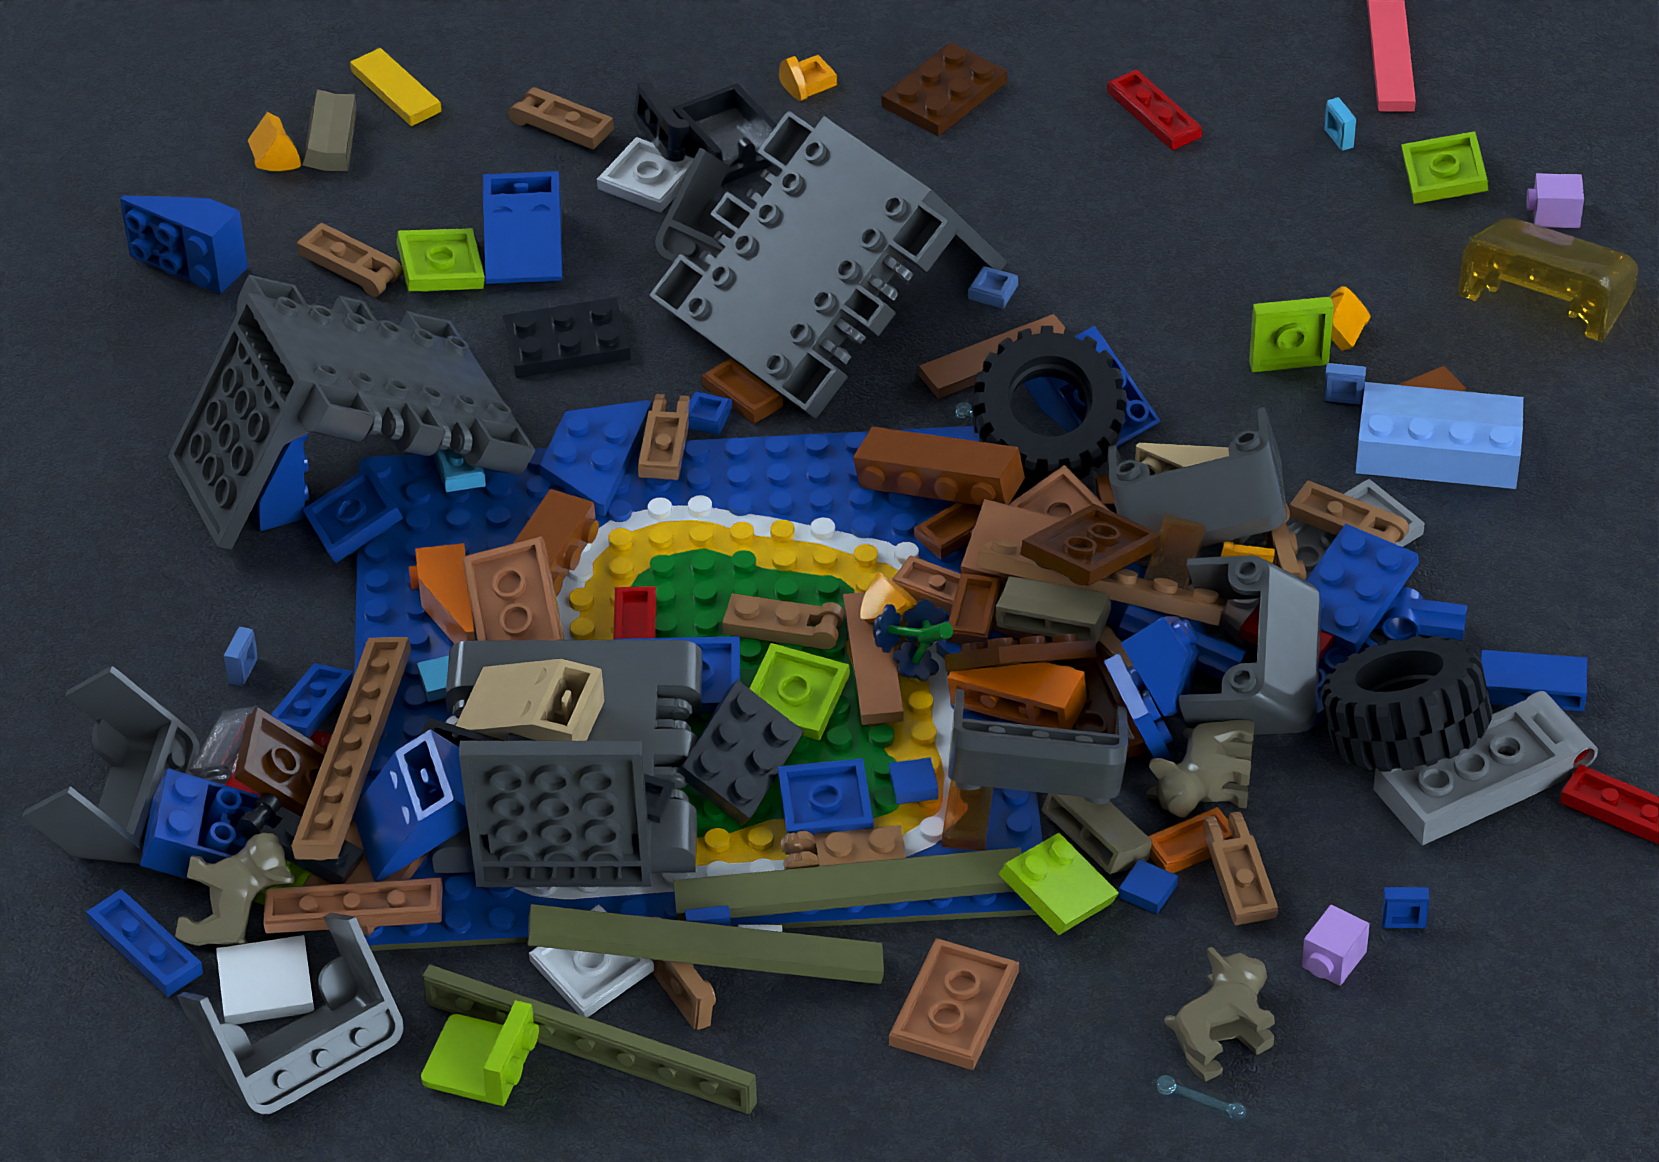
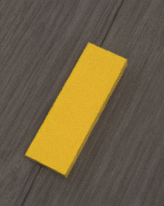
M378 48L350 61L351 72L410 126L442 112L441 102L383 49Z

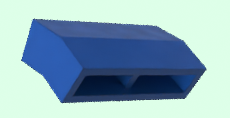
M1493 650L1481 651L1480 659L1490 704L1513 706L1526 700L1536 692L1545 691L1562 710L1584 711L1587 696V657Z

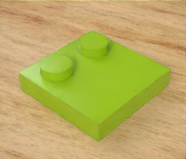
M1475 131L1401 144L1414 204L1489 191L1488 180Z
M473 228L400 230L397 232V246L408 292L484 289L485 275Z
M1331 296L1253 304L1249 356L1252 372L1327 365L1330 357L1334 311Z
M771 643L749 689L804 731L802 736L820 741L849 678V664Z
M1060 833L1006 862L998 874L1058 935L1111 905L1119 894Z

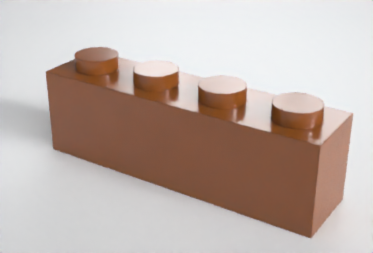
M871 427L853 456L860 488L980 506L983 505L984 499L1009 505L1025 479L1018 447L879 427Z
M550 489L514 541V543L540 536L543 537L556 597L560 593L563 580L569 571L575 570L578 566L581 553L587 544H592L597 537L599 522L595 520L594 502Z

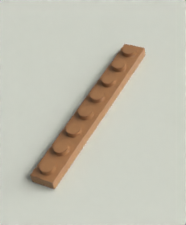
M409 637L368 638L291 845L295 859H338L411 653Z

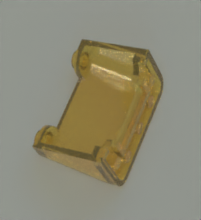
M1504 217L1475 234L1467 243L1463 251L1458 296L1477 301L1485 288H1489V291L1496 293L1502 284V280L1569 301V317L1576 319L1579 315L1587 325L1585 337L1604 342L1636 288L1638 266L1635 260L1623 252L1516 218Z

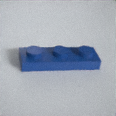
M314 663L272 712L271 716L310 739L349 691L353 681V671Z
M120 889L86 911L88 923L167 997L203 974L201 961L124 890Z

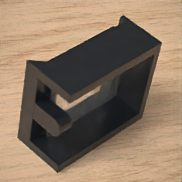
M738 83L673 107V112L676 113L679 119L689 122L688 136L684 138L683 142L696 155L699 148L704 149L730 166L721 185L773 166L757 151L777 124Z

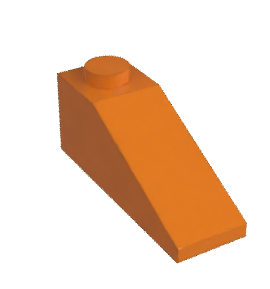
M464 543L415 548L417 565L409 566L411 591L420 590L422 608L454 644L461 641H475L472 607L462 557L466 556Z
M1048 662L950 671L947 677L951 705L954 706L956 689L965 690L964 709L1024 725L1071 730L1087 701L1084 672L1069 666H1060Z

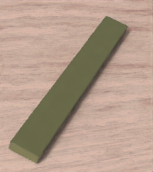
M1021 847L673 880L677 920L685 921V910L727 905L730 910V918L1014 892L998 874L1006 862L1022 854Z
M531 904L529 911V946L881 984L884 975L882 943L535 904Z
M430 964L422 975L426 1004L453 1014H461L504 1025L515 1000L532 1004L534 1023L539 1025L538 1043L746 1114H751L757 1103L755 1074Z

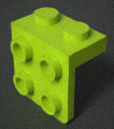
M515 1000L504 1025L461 1014L451 1015L447 1019L421 1074L423 1086L504 1107L513 1086L517 1085L520 1080L523 1064L529 1051L534 1049L538 1039L539 1025L534 1023L532 1004Z

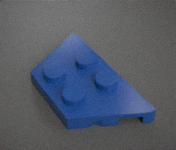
M645 400L565 411L540 463L541 477L553 485L561 486L565 493L579 498L582 496L586 500L594 502L595 513L605 516L644 433L648 412L652 411V401Z

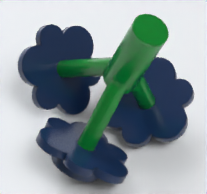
M922 599L916 603L914 610L909 609L904 613V620L907 623L905 627L899 626L901 616L896 612L895 606L887 604L883 609V614H880L874 622L873 635L876 646L882 648L884 653H890L892 646L898 644L900 635L904 636L909 642L902 643L899 650H896L892 655L893 660L898 663L897 669L899 673L907 678L927 681L930 676L936 675L939 671V664L931 658V652L928 650V647H931L934 642L951 638L953 627L950 623L944 622L947 618L945 609L941 607L935 608L930 600ZM918 641H919V642H920V645H919V647H917L915 644L910 643V642H918Z

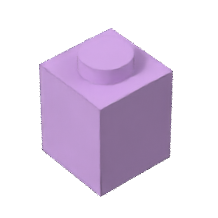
M1536 173L1534 189L1527 190L1526 199L1527 211H1533L1534 227L1580 228L1584 203L1582 174Z
M1330 905L1304 938L1302 967L1319 978H1325L1341 986L1367 952L1370 923Z

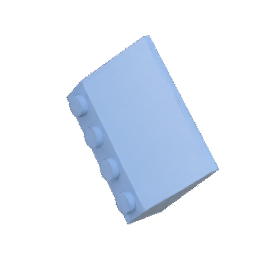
M1365 382L1355 473L1516 489L1521 457L1524 397Z

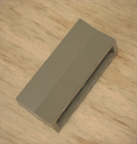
M317 89L311 108L303 166L323 171H348L357 114L355 94H334Z
M1009 576L1003 594L996 605V625L1000 628L1049 637L1077 634L1078 641L1095 640L1096 645L1111 611L1109 595L1102 592Z
M1048 793L1041 810L1109 874L1130 870L1139 859L1143 861L1149 860L1152 840L1111 802L1096 804L1088 802L1084 797Z

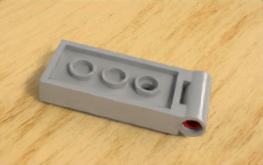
M1539 691L1522 702L1492 714V720L1482 739L1478 738L1474 746L1468 750H1461L1459 755L1451 759L1444 758L1439 760L1438 764L1427 767L1425 764L1406 771L1392 769L1391 772H1380L1376 768L1373 790L1423 846L1570 779V769L1575 772L1579 764L1586 767L1591 765L1597 757L1598 748L1545 691Z

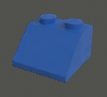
M1178 616L1162 617L1121 642L1122 647L1164 716L1177 715L1182 712L1179 705V695L1190 694L1200 653L1195 645L1199 641L1196 631L1187 619L1181 621Z

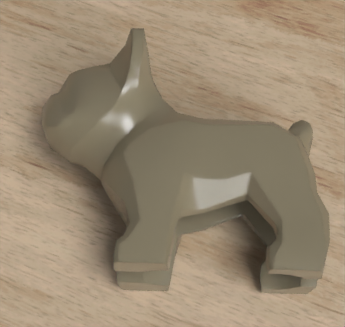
M1248 719L1199 724L1194 729L1186 728L1183 731V735L1188 741L1183 762L1176 765L1174 762L1162 758L1150 759L1149 767L1158 778L1156 786L1146 791V797L1158 800L1161 809L1181 818H1186L1200 801H1230L1239 808H1247V785H1249L1255 722Z
M273 833L256 834L247 841L245 848L239 853L217 863H207L203 857L191 856L187 878L209 886L213 915L200 922H195L192 917L188 916L179 917L175 938L196 946L205 944L231 946L248 944V941L245 939V933L252 902L257 893L275 884H289L295 881V876L286 868L285 853L278 837Z
M1212 946L1206 950L1213 972L1207 975L1206 979L1212 988L1181 1007L1176 1016L1168 1015L1164 1019L1165 1025L1175 1032L1179 1045L1185 1053L1187 1065L1204 1082L1222 1073L1223 1068L1217 1060H1212L1217 1054L1223 1052V1047L1218 1041L1237 1038L1255 1055L1266 1051L1274 1044V1035L1267 1029L1275 1024L1274 1015L1269 1010L1260 1009L1257 1002L1258 992H1260L1267 979L1265 964L1261 960L1248 957L1241 952L1224 957Z

